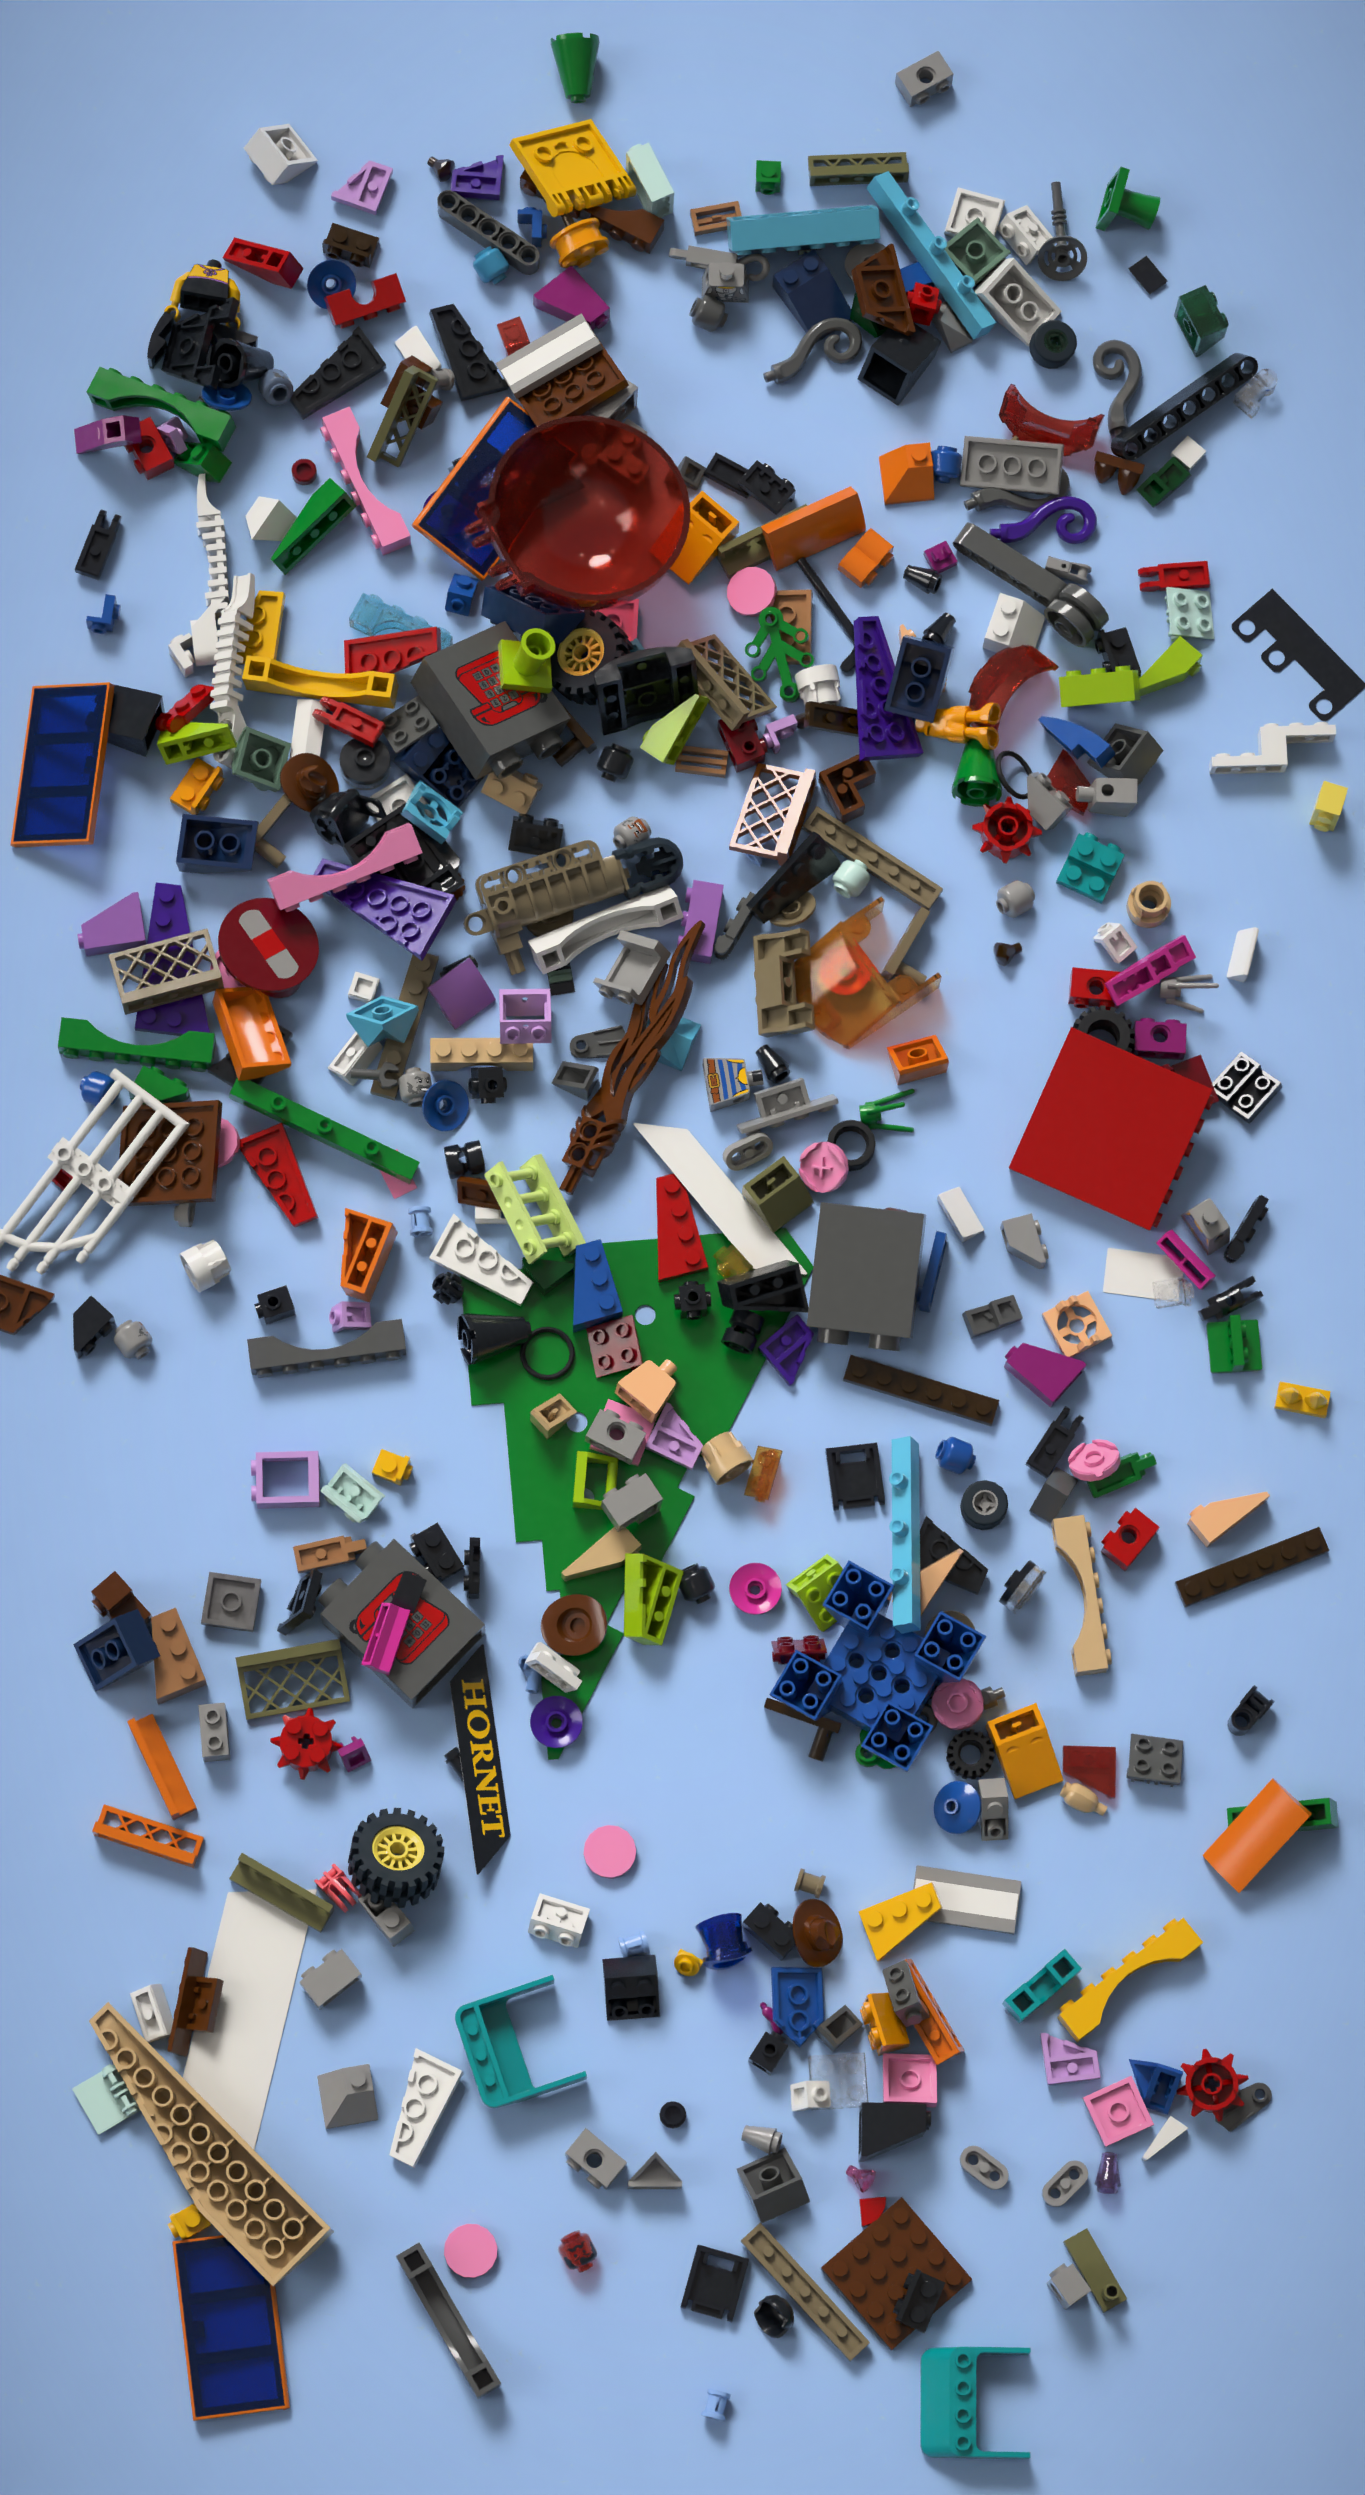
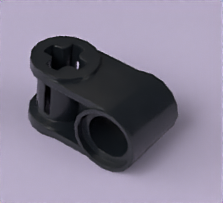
M1254 1685L1229 1717L1228 1729L1234 1735H1245L1258 1719L1264 1716L1275 1701L1272 1699L1268 1700L1257 1691V1686ZM1241 1716L1245 1718L1247 1726H1238L1235 1723V1717Z

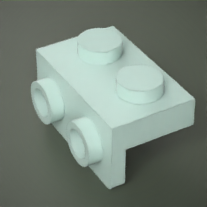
M346 1463L339 1468L328 1485L323 1486L320 1490L325 1495L324 1498L327 1502L334 1506L338 1505L345 1511L344 1515L355 1523H362L368 1520L385 1497L383 1493Z

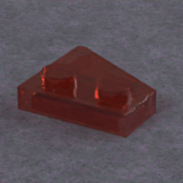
M1063 749L1047 776L1052 781L1051 785L1057 791L1060 790L1069 797V803L1073 806L1071 810L1083 816L1088 808V802L1076 801L1077 786L1089 787L1091 784L1068 752Z
M1063 1746L1062 1773L1072 1779L1079 1780L1091 1789H1096L1107 1795L1106 1797L1110 1799H1115L1116 1747Z

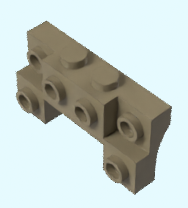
M798 928L780 933L753 936L758 1034L768 1038L785 1033L799 1034L815 1030L814 1005L806 1002L797 1004L794 960L811 956L809 931Z

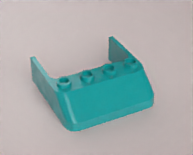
M553 1975L462 2005L456 2011L455 2022L481 2100L490 2108L522 2102L587 2080L586 2071L535 2088L532 2085L506 2008V2003L509 1999L554 1984Z
M938 2347L926 2350L920 2361V2447L922 2452L931 2458L1029 2459L1030 2452H991L978 2449L976 2445V2369L978 2355H1029L1031 2348Z

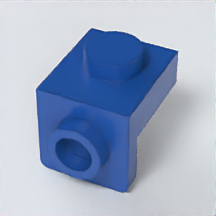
M534 207L519 209L517 223L532 224V245L542 248V239H547V224H542V210H537Z
M454 573L447 592L445 610L469 616L479 579Z
M105 595L102 618L87 616V628L91 629L92 632L98 634L113 632L114 620H119L121 605L117 604L116 595Z

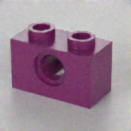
M1142 1018L1140 1021H1135L1133 1027L1135 1043L1132 1054L1141 1058L1184 1059L1186 1054V1023H1180L1179 1020L1175 1019L1155 1022L1152 1018ZM1157 1033L1165 1036L1166 1041L1157 1042L1153 1035Z

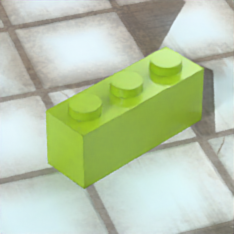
M1130 665L1115 667V672L1107 673L1106 668L1090 669L1091 674L1081 675V670L1066 671V676L1059 677L1061 707L1140 700L1138 670H1130Z

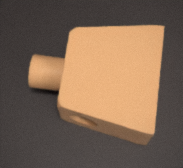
M647 1360L617 1383L615 1394L652 1424L674 1392L676 1381L671 1376L677 1371V1367L670 1360H665L659 1367L652 1361Z

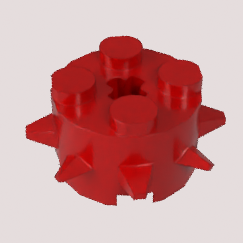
M1007 796L1004 804L1000 802L992 807L984 804L983 808L986 813L984 821L972 825V830L981 834L983 845L980 851L982 853L990 852L1005 864H1007L1010 858H1015L1022 853L1030 856L1031 851L1028 847L1030 839L1042 835V830L1034 827L1032 824L1033 820L1030 810L1018 803L1014 804L1010 796ZM1003 828H1005V830L1009 828L1012 831L1010 833L1004 832Z
M308 1708L304 1716L290 1718L284 1715L282 1718L285 1727L282 1729L281 1736L270 1739L271 1743L279 1746L281 1749L282 1757L277 1766L282 1768L290 1765L293 1769L299 1771L301 1780H305L308 1772L316 1771L318 1768L327 1773L330 1772L328 1760L332 1752L343 1747V1745L332 1741L331 1730L336 1724L334 1719L324 1722L314 1717L312 1708ZM310 1739V1742L314 1743L308 1745V1749H304L300 1742Z
M1203 2049L1202 2059L1194 2065L1182 2063L1181 2068L1187 2074L1186 2085L1179 2088L1176 2093L1177 2095L1189 2096L1193 2103L1191 2111L1193 2117L1205 2111L1213 2113L1219 2122L1222 2121L1223 2111L1231 2105L1243 2107L1244 2102L1238 2096L1239 2085L1249 2080L1248 2075L1236 2074L1232 2067L1233 2054L1230 2053L1221 2060L1220 2058L1212 2057L1207 2049ZM1214 2078L1217 2083L1220 2082V2086L1216 2087L1217 2090L1211 2092L1210 2088L1205 2089V2084H1209L1208 2080Z

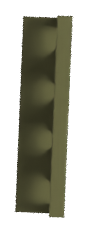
M906 152L808 156L809 186L869 184L875 176L887 171L890 172L897 183L908 182L909 165ZM890 160H901V163L887 164ZM866 161H873L875 163L863 165ZM841 162H848L851 164L838 166ZM813 163H824L826 166L814 167Z
M414 365L404 370L367 458L374 462L382 458L396 467L401 466L437 385L438 378ZM418 377L430 382L427 391L418 392L416 386ZM416 399L419 407L418 412L409 415L406 404L408 400ZM406 420L409 432L407 435L400 437L397 424ZM396 442L400 452L397 458L386 453L390 443Z
M804 504V505H802V506H800V507H798V508H796V509H794V510H792V511H790V512H788V513H786V514H784V515H782V516H780V517H778V518H776V519H774V520H777V519H779V518H781V517H783V516H785V515H788V514H790V513H792V512H794V511H796V510H799V509H801V508H803V507H805V506H807V505ZM761 526L717 547V559L728 579H731L738 571L746 567H755L771 559Z
M241 1853L238 1858L239 1863L229 1878L230 1881L318 1932H322L334 1911L332 1904Z

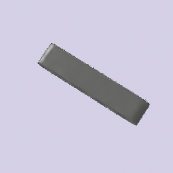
M446 190L439 194L437 208L438 214L443 220L484 248L489 246L492 249L499 248L509 265L521 273L532 275L538 271L540 253L534 245L456 192ZM445 203H452L454 206L452 208H445L443 205ZM471 216L474 218V220L466 222L463 220V218ZM485 230H492L494 232L492 235L483 234ZM510 243L513 244L514 247L511 249H506L503 247V245ZM526 257H531L534 259V261L527 263L523 261V259Z
M967 522L952 543L960 553L1045 607H1048L1053 600H1059V593L1067 586L1057 576L972 523Z

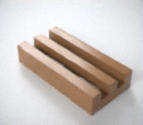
M738 201L690 209L695 236L727 230V222L723 221H726V217L742 216ZM735 210V213L697 219L699 216Z
M684 746L676 760L675 772L725 778L728 751ZM682 753H683V754H691V755H699V756H708V757L722 758V760H720V759H711V758H703V757H695V756H687V755H682ZM681 761L721 766V769L681 765Z

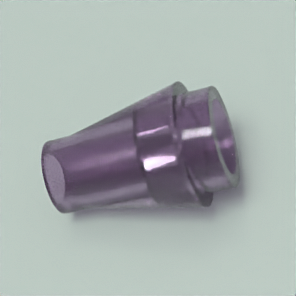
M1105 2152L1101 2155V2162L1094 2183L1097 2186V2191L1100 2193L1115 2194L1118 2193V2187L1121 2186L1117 2162L1118 2155L1115 2153Z

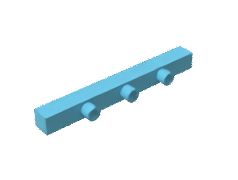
M889 171L875 176L866 189L939 289L973 339L988 334L996 324V321L972 289L975 285L974 279L968 275L963 276L944 250L947 247L946 240L940 236L935 237L917 212L919 202L915 198H907Z
M911 1436L892 1439V1473L889 1476V1482L892 1484V1521L889 1525V1529L892 1532V1570L890 1571V1578L895 1586L893 1590V1627L901 1634L921 1630L919 1443Z

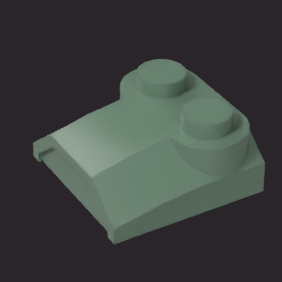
M978 217L949 240L947 247L944 249L961 274L972 277L975 285L980 284L988 273L1011 254V251L1007 250Z
M247 726L244 727L235 748L231 764L232 774L253 783L261 791H279L281 787L280 773L287 762L291 743Z

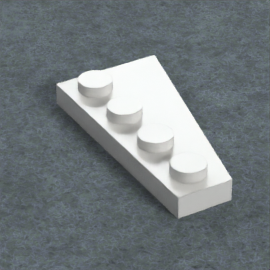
M415 2048L414 2061L409 2072L408 2085L401 2105L402 2110L389 2154L391 2157L413 2168L417 2165L464 2073L462 2070Z

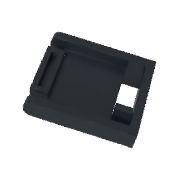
M877 1442L825 1449L833 1511L839 1510L838 1501H842L843 1509L875 1506V1496H878L879 1505H885ZM864 1452L865 1461L840 1464L841 1454Z
M697 2245L680 2308L686 2309L688 2299L693 2300L691 2311L722 2319L725 2309L729 2311L727 2321L732 2322L749 2259ZM713 2255L734 2261L732 2272L707 2265L708 2256Z

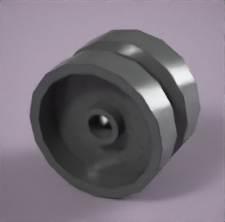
M1071 583L1059 593V600H1053L1044 610L1045 617L1054 630L1078 647H1085L1093 639L1094 631L1101 630L1109 621V616L1101 603L1084 588Z

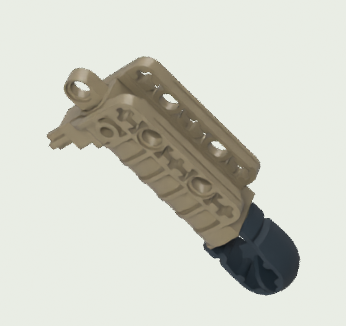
M657 837L629 845L627 850L623 848L612 851V856L602 858L597 844L591 840H585L482 874L475 882V890L482 910L471 913L464 919V929L469 935L473 936L490 932L499 955H505L511 975L526 971L519 949L523 948L518 933L523 930L522 927L624 893L627 899L637 897L640 891L647 893L670 885L677 880L683 869L681 851L669 839ZM654 848H659L660 851L654 852ZM584 849L589 850V854L586 856L575 858L573 854ZM641 852L644 855L654 852L653 858L647 859L645 856H642L640 862L635 864L638 875L644 874L647 877H651L652 871L659 870L660 873L667 871V874L664 876L661 874L653 875L652 881L646 883L639 882L634 884L632 888H629L627 878L631 876L628 868L624 869L622 867L620 859L628 860ZM558 854H562L565 857L566 862L563 867H560L556 862ZM547 863L548 868L541 869L538 872L527 874L525 870ZM510 870H514L518 875L516 883H512L508 879ZM499 879L501 883L490 888L484 887V884L488 881ZM472 917H478L482 921V928L478 932L470 930L468 922Z

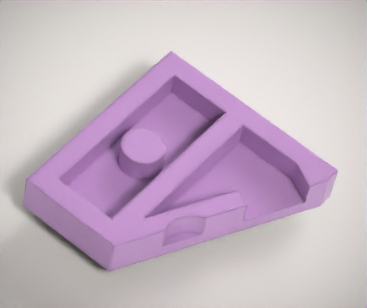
M368 161L361 167L358 173L353 174L347 180L343 187L338 191L332 192L331 200L376 215L393 174V168Z
M666 1403L645 1449L692 1470L701 1453L703 1444L693 1435L684 1420H681L672 1405Z
M1047 2033L1040 2034L1047 2085L1101 2078L1097 2051L1078 2046L1067 2040L1058 2039Z

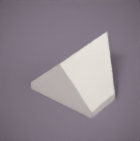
M261 496L257 498L245 516L251 539L282 541L297 519L280 500Z

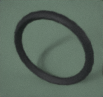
M1013 751L1001 752L996 759V772L1001 784L1012 796L1022 800L1028 799V793L1019 794L1008 785L1002 774L1001 760L1004 756L1014 757L1024 767L1028 776L1032 773L1029 765L1019 754Z
M541 1327L532 1331L528 1341L522 1344L520 1349V1359L523 1367L533 1377L541 1380H554L566 1374L571 1368L575 1357L571 1339L563 1331L553 1327ZM551 1332L561 1336L569 1347V1360L566 1366L558 1373L551 1375L535 1372L527 1363L525 1355L528 1342L537 1334Z

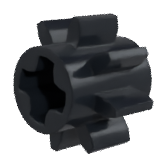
M450 1272L438 1275L432 1284V1288L436 1292L433 1297L441 1304L443 1302L447 1305L449 1303H456L464 1293V1287L460 1285L463 1279Z

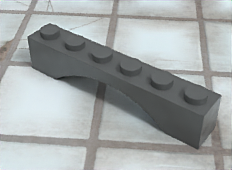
M402 1319L376 1322L357 1339L330 1349L311 1350L299 1348L284 1343L274 1336L247 1339L251 1373L259 1378L270 1377L273 1375V1372L283 1371V1374H294L298 1372V1369L303 1368L317 1371L324 1369L326 1365L334 1364L335 1367H346L350 1365V1362L360 1361L361 1364H370L376 1362L378 1358H386V1360L392 1361L401 1359V1355H406Z
M417 2243L398 2254L396 2259L477 2399L500 2387V2380L460 2315L421 2244Z

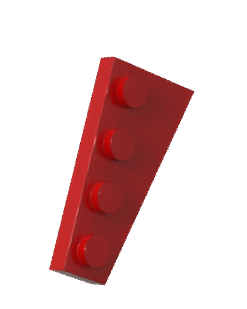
M430 627L344 640L345 674L367 671L393 674L420 663L424 657L441 650L440 628Z
M283 1123L240 1139L239 1149L292 1225L298 1227L319 1218Z
M674 1173L656 1178L658 1283L708 1270V1264L686 1188Z

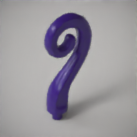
M1063 496L1044 503L1021 522L999 524V529H990L989 534L1005 544L1014 543L1032 534L1053 513L1070 509L1079 512L1083 516L1084 526L1082 530L1078 533H1070L1067 530V525L1075 520V516L1072 513H1065L1058 518L1056 531L1063 541L1070 544H1079L1087 541L1096 530L1097 517L1095 511L1086 501L1072 496Z

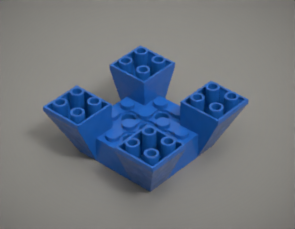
M848 1561L823 1603V1607L844 1628L824 1664L795 1650L769 1695L814 1721L830 1712L835 1713L869 1732L861 1747L908 1772L934 1728L933 1725L918 1718L938 1683L960 1682L986 1636L942 1611L939 1612L924 1638L914 1632L901 1634L893 1627V1621L885 1617L895 1586L855 1563ZM895 1649L899 1651V1655L896 1658H888L886 1656L887 1651ZM854 1659H860L864 1662L859 1668L851 1667L850 1663ZM876 1672H884L887 1676L885 1679L877 1681L873 1679V1675ZM900 1684H905L909 1687L906 1693H898L895 1689ZM863 1694H870L874 1697L869 1703H863L859 1700Z

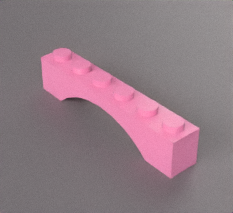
M350 406L323 417V427L320 428L321 434L325 442L330 441L333 447L330 449L332 458L335 463L340 462L343 469L340 471L342 479L346 485L350 484L353 490L350 492L351 498L357 506L360 505L363 511L360 516L366 528L370 527L373 535H370L375 549L380 548L384 556L410 545L411 536L401 514L378 501L368 490L361 478L356 461L357 447L360 440V427Z
M406 823L386 831L378 845L367 857L344 871L328 875H308L290 870L267 879L278 909H285L286 912L299 908V903L308 899L309 902H314L323 898L322 893L332 890L333 893L346 889V884L356 880L357 883H361L370 879V874L380 871V874L395 869L394 864L403 861L404 864L416 861L418 859L417 855L421 854L422 850L412 825Z

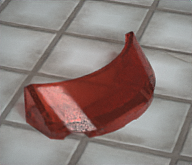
M1010 384L1005 392L999 412L1002 423H1005L1013 433L1012 437L1016 435L1019 437V441L1064 444L1063 456H1071L1072 453L1082 450L1086 451L1093 447L1105 415L1100 414L1093 418L1089 417L1085 420L1074 421L1048 416L1030 405L1014 384Z
M1022 645L1015 648H1005L989 658L988 662L976 674L969 689L971 694L969 707L972 711H977L990 702L998 703L1002 716L1007 702L1025 681L1041 672L1056 671L1059 666L1033 646ZM1000 721L995 725L972 722L970 725L972 727H993L998 731Z

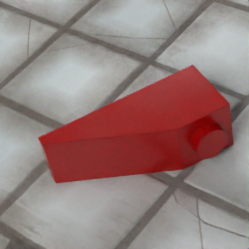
M235 237L222 257L225 261L272 284L290 289L293 288L304 269L289 251Z

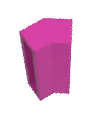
M1173 1230L1166 1232L1156 1242L1199 1289L1203 1290L1215 1279L1216 1275ZM1168 1239L1185 1256L1183 1260L1166 1243ZM1188 1261L1206 1278L1204 1281L1186 1265Z
M392 1603L381 1604L361 1665L390 1675L410 1616V1610Z

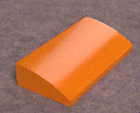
M850 486L761 526L774 568L778 571L796 563L802 557L807 558L866 531V524L858 493Z
M248 987L216 989L212 1003L238 1081L264 1077L291 1067V1061L269 997L261 991Z
M1272 1778L1207 1849L1203 1857L1240 1893L1312 1813Z

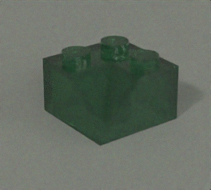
M1206 285L1179 296L1174 317L1195 358L1223 339L1229 326L1227 317L1223 312L1220 313L1217 307L1218 302L1215 294L1212 291L1209 292Z

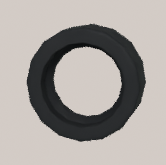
M842 1121L830 1131L827 1142L836 1144L838 1137L848 1131L857 1132L862 1135L866 1143L865 1152L858 1159L848 1160L849 1171L860 1170L868 1165L873 1158L876 1144L874 1134L867 1125L860 1121Z

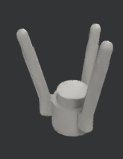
M1211 974L1161 979L1160 998H1166V1004H1174L1202 1014L1204 1012L1202 1008L1177 1000L1175 997H1180L1181 988L1209 989L1218 988L1219 984L1182 983L1212 979L1213 976Z

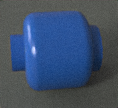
M937 446V450L931 452L933 476L936 477L935 482L950 483V479H956L960 476L962 456L957 452V448Z
M98 1071L85 1076L80 1083L83 1100L97 1106L115 1080ZM119 1094L116 1096V1098L110 1105H113L117 1101Z
M949 1437L947 1440L940 1442L935 1458L938 1459V1464L941 1468L960 1475L966 1469L970 1470L973 1467L976 1455H973V1446L970 1443L955 1437Z

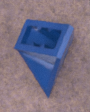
M1129 2059L1146 2108L1168 2115L1183 2071L1159 2063Z

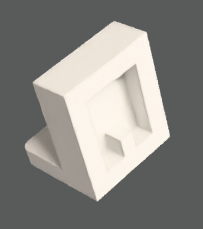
M190 633L184 636L182 634L178 635L168 645L169 654L186 678L194 673L193 663H195V660L187 649L193 645V640Z
M1105 923L1097 930L1098 934L1093 937L1096 943L1103 945L1115 963H1120L1138 948L1124 927L1119 923Z
M803 2081L790 2085L792 2111L829 2108L831 2106L829 2081Z

